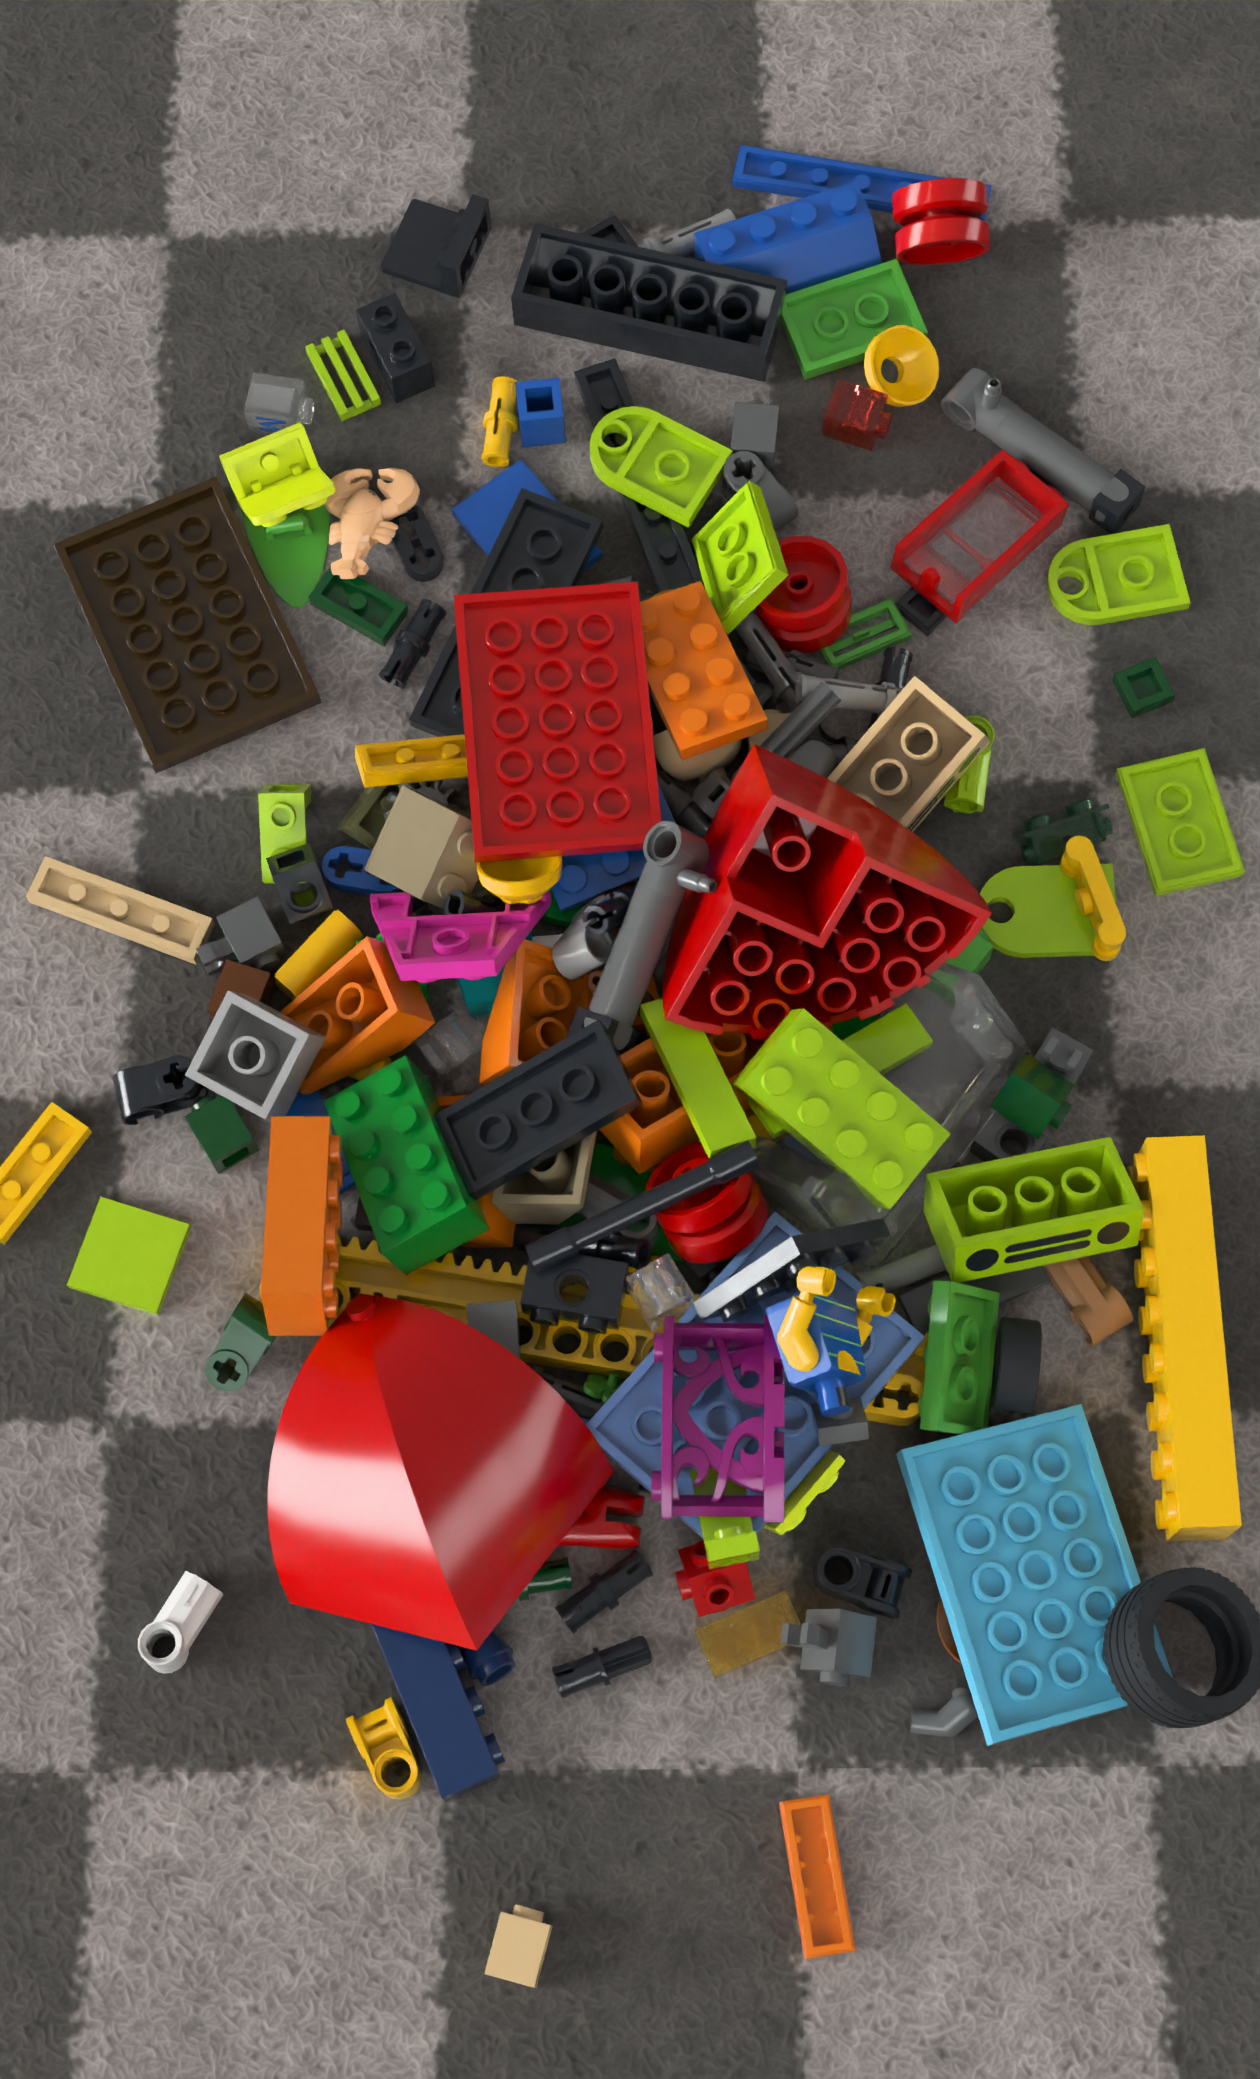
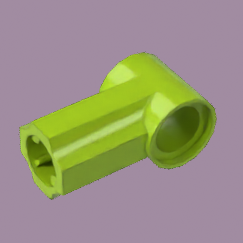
M977 715L965 718L983 732L990 743L945 794L944 806L952 809L954 812L971 814L973 812H982L984 809L995 734L991 723Z

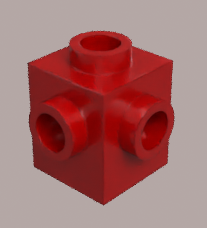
M704 1540L678 1549L683 1569L674 1572L683 1601L692 1598L698 1617L723 1612L730 1607L756 1599L746 1562L709 1569Z

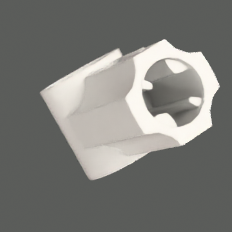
M185 1571L155 1620L146 1625L141 1631L138 1638V1650L141 1657L157 1672L172 1673L179 1670L186 1663L191 1645L221 1600L223 1593L197 1575ZM164 1636L174 1637L175 1648L169 1656L165 1658L153 1657L152 1648L159 1638Z

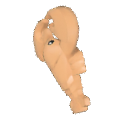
M357 468L346 470L330 479L334 484L336 492L328 497V501L324 506L329 513L341 520L330 525L329 544L334 545L339 542L342 544V558L331 563L333 575H340L341 579H355L358 575H366L369 567L363 560L367 557L369 550L379 542L385 545L390 544L396 534V530L399 529L398 525L390 522V520L414 507L420 496V489L416 479L406 470L397 468L379 470L381 479H377V487L386 498L383 501L375 492L368 489V480H371L373 476L370 469Z

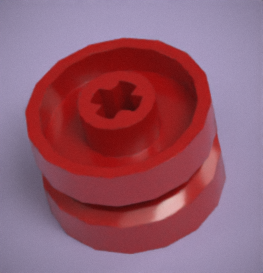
M967 178L928 180L905 186L892 194L893 221L904 226L895 233L896 260L901 263L916 266L959 263L981 257L990 251L989 224L979 219L988 209L986 185L981 181Z
M790 536L779 540L778 543L788 576L755 608L756 613L781 650L791 652L794 649L802 653H812L829 647L844 634L852 616L848 569L841 553L830 543L812 536Z
M701 1141L681 1148L659 1164L646 1184V1191L704 1164L709 1158ZM750 1171L723 1185H715L654 1215L678 1257L691 1263H712L733 1256L748 1247L760 1235L768 1220L769 1204Z

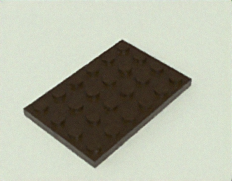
M217 476L53 544L155 774L322 703L320 695Z

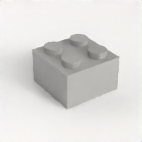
M228 990L185 1076L265 1120H271V1116H286L326 1037L247 994Z

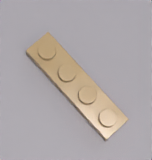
M46 856L26 895L28 901L32 904L197 965L200 958L196 948L207 943L215 926L211 917Z

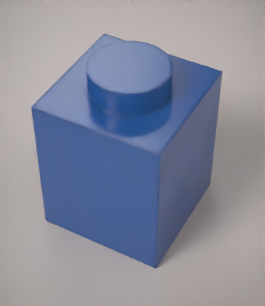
M559 378L515 382L522 448L566 443Z

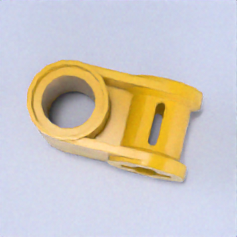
M392 1697L385 1699L384 1706L359 1718L353 1715L346 1718L354 1742L362 1758L366 1761L378 1788L392 1799L402 1800L414 1795L421 1786L423 1774L408 1739L410 1738L408 1730ZM399 1761L408 1763L411 1773L407 1783L396 1788L388 1786L385 1776L389 1766Z

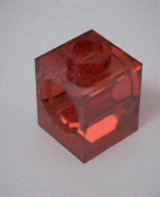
M838 379L824 415L822 436L872 451L877 437L881 439L886 438L893 414L886 412L888 394Z

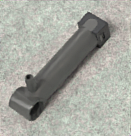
M969 369L942 399L941 408L948 418L967 431L975 429L1009 455L1021 460L1030 470L1089 511V519L1109 534H1115L1140 506L1146 486L1122 469L1116 474L1112 473L1004 396L999 379L992 378L980 369Z
M672 821L657 823L649 830L645 837L643 852L647 860L588 1010L578 1006L566 1038L599 1019L606 1025L620 1055L634 1048L641 1031L632 1028L686 889L709 894L716 890V881L701 873L707 865L709 858V847L705 839Z

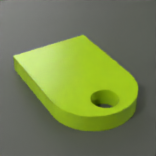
M638 406L623 407L610 412L598 422L590 438L591 465L595 474L604 484L688 528L723 475L727 458L733 454V450L654 410ZM619 433L625 436L627 441L620 447L612 448L607 446L603 439L608 434Z
M1170 524L1072 542L1055 555L1047 576V591L1054 607L1066 618L1084 625H1101L1189 609L1191 603ZM1064 577H1074L1081 582L1083 589L1074 595L1065 594L1058 587V581Z
M1113 863L1101 864L1116 903ZM1060 865L1007 868L991 877L982 888L980 895L988 906L995 902H1003L1013 912V917L1008 922L997 923L988 918L981 928L989 937V943L994 945L996 950L1019 958L1095 956L1092 952V944L1096 934L1089 916H1083L1077 907L1074 894L1077 885L1074 878L1063 874Z

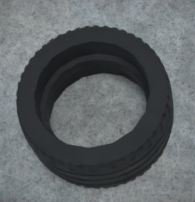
M1190 1567L1163 1572L1141 1582L1127 1592L1115 1604L1116 1606L1112 1609V1613L1107 1619L1108 1623L1105 1626L1106 1631L1104 1632L1103 1652L1108 1674L1111 1676L1112 1684L1115 1685V1689L1120 1693L1123 1701H1126L1127 1705L1134 1709V1712L1142 1715V1718L1148 1719L1152 1723H1157L1159 1726L1178 1729L1209 1724L1233 1714L1246 1705L1260 1688V1615L1256 1611L1254 1604L1250 1602V1598L1243 1593L1244 1591L1219 1573H1214L1204 1568ZM1163 1602H1173L1191 1611L1206 1627L1213 1642L1217 1670L1212 1688L1205 1696H1199L1179 1686L1166 1672L1157 1654L1153 1626L1159 1606Z

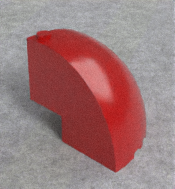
M753 744L724 796L704 838L709 847V858L707 865L701 873L716 881V890L709 894L686 889L675 917L663 978L665 1020L693 1030L722 1035V1032L726 1031L751 1034L752 1039H767V1034H772L791 1010L804 1008L827 1029L833 1030L832 1024L859 1016L861 1021L895 1005L893 999L903 995L917 985L920 989L931 981L930 975L950 957L955 960L971 943L992 912L973 885L948 860L901 823L835 782Z

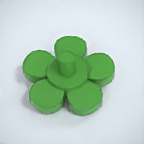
M613 1371L610 1372L608 1379L601 1374H589L587 1382L584 1383L583 1391L591 1397L601 1398V1401L606 1403L625 1380L619 1378V1374Z

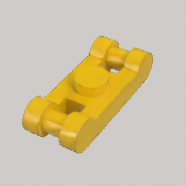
M1074 836L1066 844L1060 868L1067 877L1074 878L1077 889L1074 891L1077 907L1083 916H1089L1096 934L1092 944L1093 954L1099 960L1111 961L1120 952L1121 945L1126 937V928L1092 842L1084 836Z

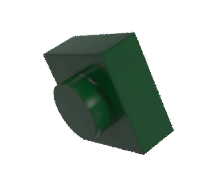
M1156 657L1114 673L1112 681L1131 718L1170 704L1174 700L1175 693Z

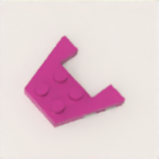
M550 889L543 894L542 899L532 904L506 903L505 911L429 916H412L414 910L413 897L407 892L370 894L372 915L400 980H416L422 983H430L438 979L464 978L467 980H480L488 976H497L551 906L552 897Z

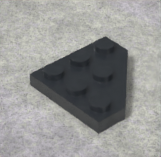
M881 1218L791 1236L693 1302V1305L701 1321L720 1316L723 1322L732 1321L748 1313L751 1310L749 1306L784 1290H786L787 1294L799 1291L797 1276L803 1268L818 1266L834 1269L847 1262H850L851 1265L862 1263L878 1253L875 1246L889 1238L891 1234L884 1219Z

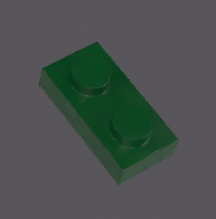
M331 566L308 597L310 605L384 647L409 613L408 606L404 602L358 576L355 579H341L340 575L332 574Z

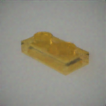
M786 1591L695 1630V1635L714 1679L789 1646L781 1644L783 1623L799 1626L801 1624Z

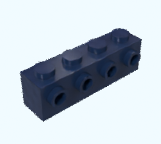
M371 1624L441 1798L444 1801H448L501 1777L497 1765L505 1762V1759L494 1733L484 1736L477 1718L486 1713L475 1687L472 1686L465 1689L458 1671L465 1668L466 1664L459 1647Z

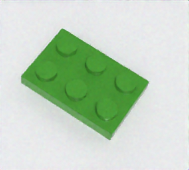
M896 259L786 294L780 319L804 380L864 361L870 342L887 328L896 325H907L921 331L926 337L928 334Z
M933 1280L932 1295L928 1301V1315L930 1318L928 1344L923 1353L925 1378L923 1394L919 1400L920 1429L961 1435L988 1428L999 1292L952 1281Z

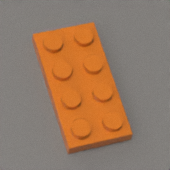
M698 581L640 602L648 689L681 761L768 730V719L702 582Z

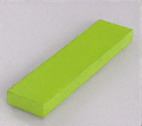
M663 998L640 1004V1016L708 1158L746 1140H749L752 1148H756L757 1137L705 1032L693 1030L665 1020Z
M907 1003L842 1040L881 1075L886 1074L930 1048L933 1042ZM747 1099L748 1104L773 1140L787 1132L753 1102Z

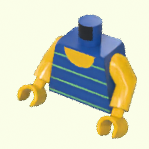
M808 1266L803 1268L797 1276V1287L801 1291L800 1294L767 1307L766 1312L790 1384L795 1388L816 1393L822 1416H836L849 1411L851 1408L846 1387L862 1382L866 1377L862 1346L873 1328L869 1324L873 1315L889 1316L894 1310L896 1298L894 1294L886 1293L884 1288L876 1286L863 1287L857 1293L856 1303L859 1313L856 1316L854 1306L827 1297L832 1293L835 1286V1271L818 1266Z

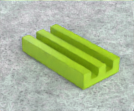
M345 329L337 332V338L331 340L328 336L321 339V345L315 347L311 343L305 346L307 355L341 421L381 405L380 397ZM342 346L369 398L368 400L362 401L336 348ZM327 353L354 406L346 408L320 355Z

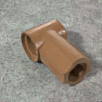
M1087 1256L1043 1265L1050 1281L1069 1307L1068 1314L1072 1323L1078 1322L1088 1336L1084 1340L1089 1346H1095L1133 1322L1132 1312L1122 1295L1112 1285L1107 1286Z

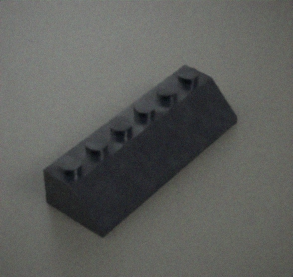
M534 224L511 301L514 325L765 382L776 345L787 289V280Z

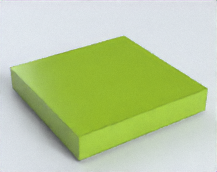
M100 1196L67 1286L77 1291L159 1316L192 1227L188 1223Z

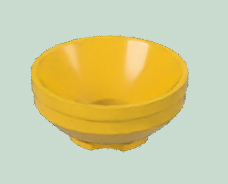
M896 325L883 330L868 345L864 359L865 376L870 388L880 400L892 406L906 407L923 402L931 395L939 377V361L934 346L921 331L907 325ZM884 359L893 361L897 366L898 378L895 383H889L882 376L881 365Z
M562 856L478 862L477 873L482 886L492 894L500 897L502 901L508 904H532L542 899L543 894L548 892L559 881L562 875Z

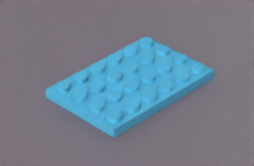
M1082 1404L900 1450L896 1456L987 1746L1127 1707L1128 1703L1123 1701L1120 1693L1116 1691V1687L1112 1684L1111 1676L1107 1671L1108 1668L1105 1664L1106 1659L1103 1652L1104 1632L1106 1631L1105 1626L1108 1623L1107 1619L1111 1615L1112 1609L1116 1606L1115 1604L1133 1587L1140 1584L1141 1581ZM1154 1623L1155 1649L1164 1669L1173 1678Z

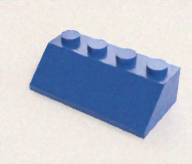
M857 181L694 233V259L787 280L786 294L882 263L872 215Z

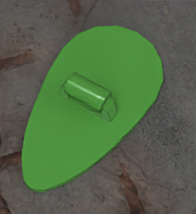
M324 504L310 510H305L302 507L288 513L287 518L283 522L270 527L253 525L242 510L249 541L269 585L289 606L299 608L307 604L309 595L320 581L327 554L330 513Z

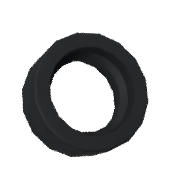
M1009 1317L1001 1318L996 1338L992 1380V1406L994 1410L1029 1414L1034 1410L1042 1350V1328L1040 1321Z

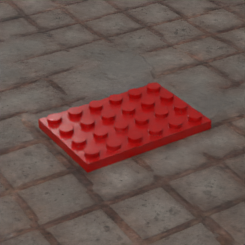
M638 582L454 595L475 863L643 850L644 840L649 830L661 822Z

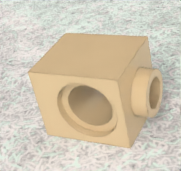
M515 1905L513 1914L500 1913L484 1974L537 1988L552 1930V1925L542 1923L544 1912Z

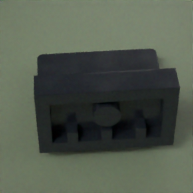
M472 194L466 209L461 208L458 212L418 199H412L382 261V272L460 298L492 229L489 199Z

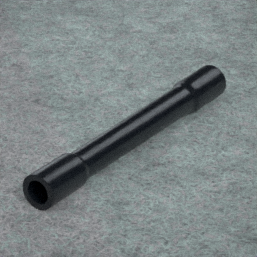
M746 1140L710 1157L704 1164L576 1225L561 1228L526 1245V1251L535 1270L540 1272L576 1255L581 1249L715 1185H723L761 1167L749 1140Z

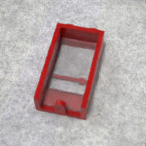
M1002 449L896 544L890 569L957 624L970 608L1062 525L1069 503L1063 499L1058 490L1047 486L1032 474L1025 463L1019 459H1014Z

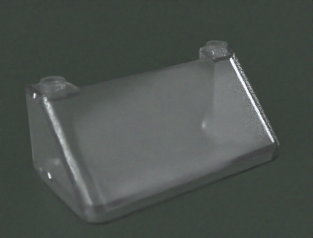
M948 963L942 964L930 975L931 981L919 989L916 985L903 995L893 999L895 1005L882 1011L876 1019L882 1018L907 1003L932 1038L933 1042L930 1048L882 1076L950 1133V1136L891 1209L875 1207L848 1175L837 1170L831 1172L784 1143L778 1145L768 1137L758 1136L756 1148H753L761 1167L751 1172L762 1193L813 1232L881 1218L884 1219L891 1236L875 1246L878 1252L875 1256L857 1264L867 1270L886 1263L924 1213L926 1174L950 1169L957 1161L959 1163L963 1161L970 1151L974 1138L995 1113V1110L990 1107L1025 1055L1029 1054L1031 1056L1029 1045L981 976Z

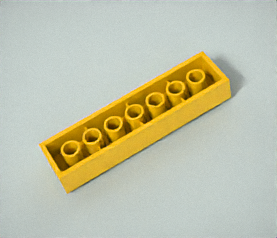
M1205 1135L1148 1137L1145 1139L1139 1152L1134 1153L1133 1166H1127L1126 1171L1144 1207L1139 1237L1141 1259H1135L1134 1278L1136 1287L1144 1288L1145 1306H1139L1138 1309L1140 1335H1148L1149 1354H1143L1142 1371L1144 1382L1153 1384L1154 1402H1147L1146 1417L1148 1430L1157 1431L1158 1450L1151 1451L1153 1480H1161L1162 1499L1155 1501V1521L1158 1530L1165 1529L1166 1542L1226 1540L1242 1526Z

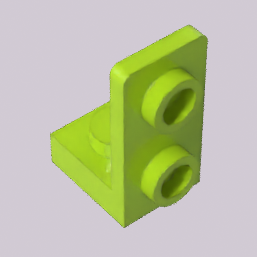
M265 784L258 793L262 881L265 884H274L266 858L307 844L306 809L311 803V784Z
M709 1466V1474L706 1480L700 1486L694 1487L697 1471L694 1468L691 1469L690 1476L694 1495H714L718 1473ZM728 1480L724 1495L746 1496L744 1487ZM699 1516L709 1569L759 1560L760 1548L756 1531H753L751 1517Z

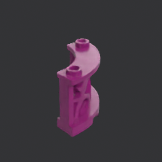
M764 1315V1323H675V1316H665L664 1333H654V1363H663L661 1471L652 1470L651 1485L652 1501H661L662 1519H672V1516L764 1517V1522L784 1523V1432H774V1428L785 1427L784 1365L768 1316ZM679 1350H696L698 1359L694 1362H685L681 1359ZM704 1350L718 1351L719 1358L710 1363V1358ZM740 1368L742 1380L746 1375L754 1374L759 1378V1382L752 1388H744L737 1381L733 1371ZM674 1372L683 1378L689 1379L675 1398ZM722 1376H724L728 1389L737 1399L747 1405L764 1408V1416L749 1418L739 1423L731 1431L723 1451L703 1434L688 1412L700 1394ZM673 1423L689 1445L680 1449L674 1455ZM744 1437L754 1438L759 1444L758 1451L751 1455L745 1453L743 1448H741L740 1462L733 1459V1454L739 1441ZM687 1466L693 1467L697 1471L694 1487H698L708 1477L710 1466L718 1473L714 1495H679L677 1483L680 1471ZM730 1480L741 1487L764 1494V1496L724 1495L727 1481Z

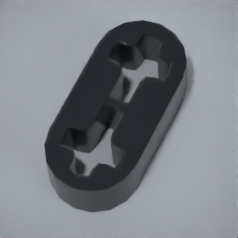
M415 505L406 513L390 520V522L400 526L396 530V534L391 542L409 577L416 581L427 582L439 576L444 562L441 548L424 512L419 506ZM406 516L409 521H413L414 536L408 537L405 529L399 525V518ZM420 546L424 555L431 557L430 566L423 568L420 563H416L414 548Z

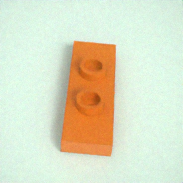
M826 1794L779 1802L804 1959L856 1951L830 1795Z

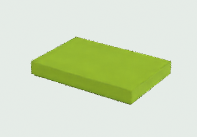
M751 481L746 483L691 540L706 593L726 634H729L788 576L762 489Z
M1205 748L1117 768L1116 776L1155 897L1244 875L1245 870Z

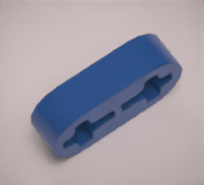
M338 846L330 849L324 855L322 860L324 878L327 884L336 890L363 895L403 892V890L390 883L389 885H383L380 878L369 874L364 869L373 850ZM342 859H348L351 868L362 871L361 873L346 871L344 878H338L335 869L331 867L339 866Z

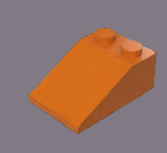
M368 936L280 1011V1013L326 1037L300 1087V1092L306 1095L404 1050L435 1024L418 981H401L385 943Z
M524 939L505 965L482 1040L480 1085L490 1083L566 1038L578 1006L588 1010L593 994L589 991L586 982L590 972L577 979H568L558 971L552 958L553 948Z

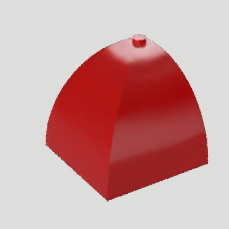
M359 1293L347 1304L344 1311L330 1325L310 1352L290 1390L282 1411L274 1440L268 1480V1525L274 1563L282 1587L291 1604L478 1650L614 1473V1470L599 1443L578 1414L538 1373L505 1347L471 1326L437 1310L403 1300Z

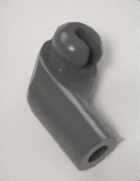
M960 1686L952 1691L953 1696L951 1700L939 1711L912 1708L910 1733L947 1738L959 1735L978 1716L969 1687Z

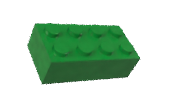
M406 1055L324 1101L336 1135H341V1149L381 1254L405 1275L410 1274L490 1229L478 1199L476 1200L469 1195L434 1116L441 1111L431 1083Z

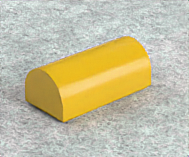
M334 910L275 973L276 987L294 1000L357 945L356 941L363 940V934L342 912Z

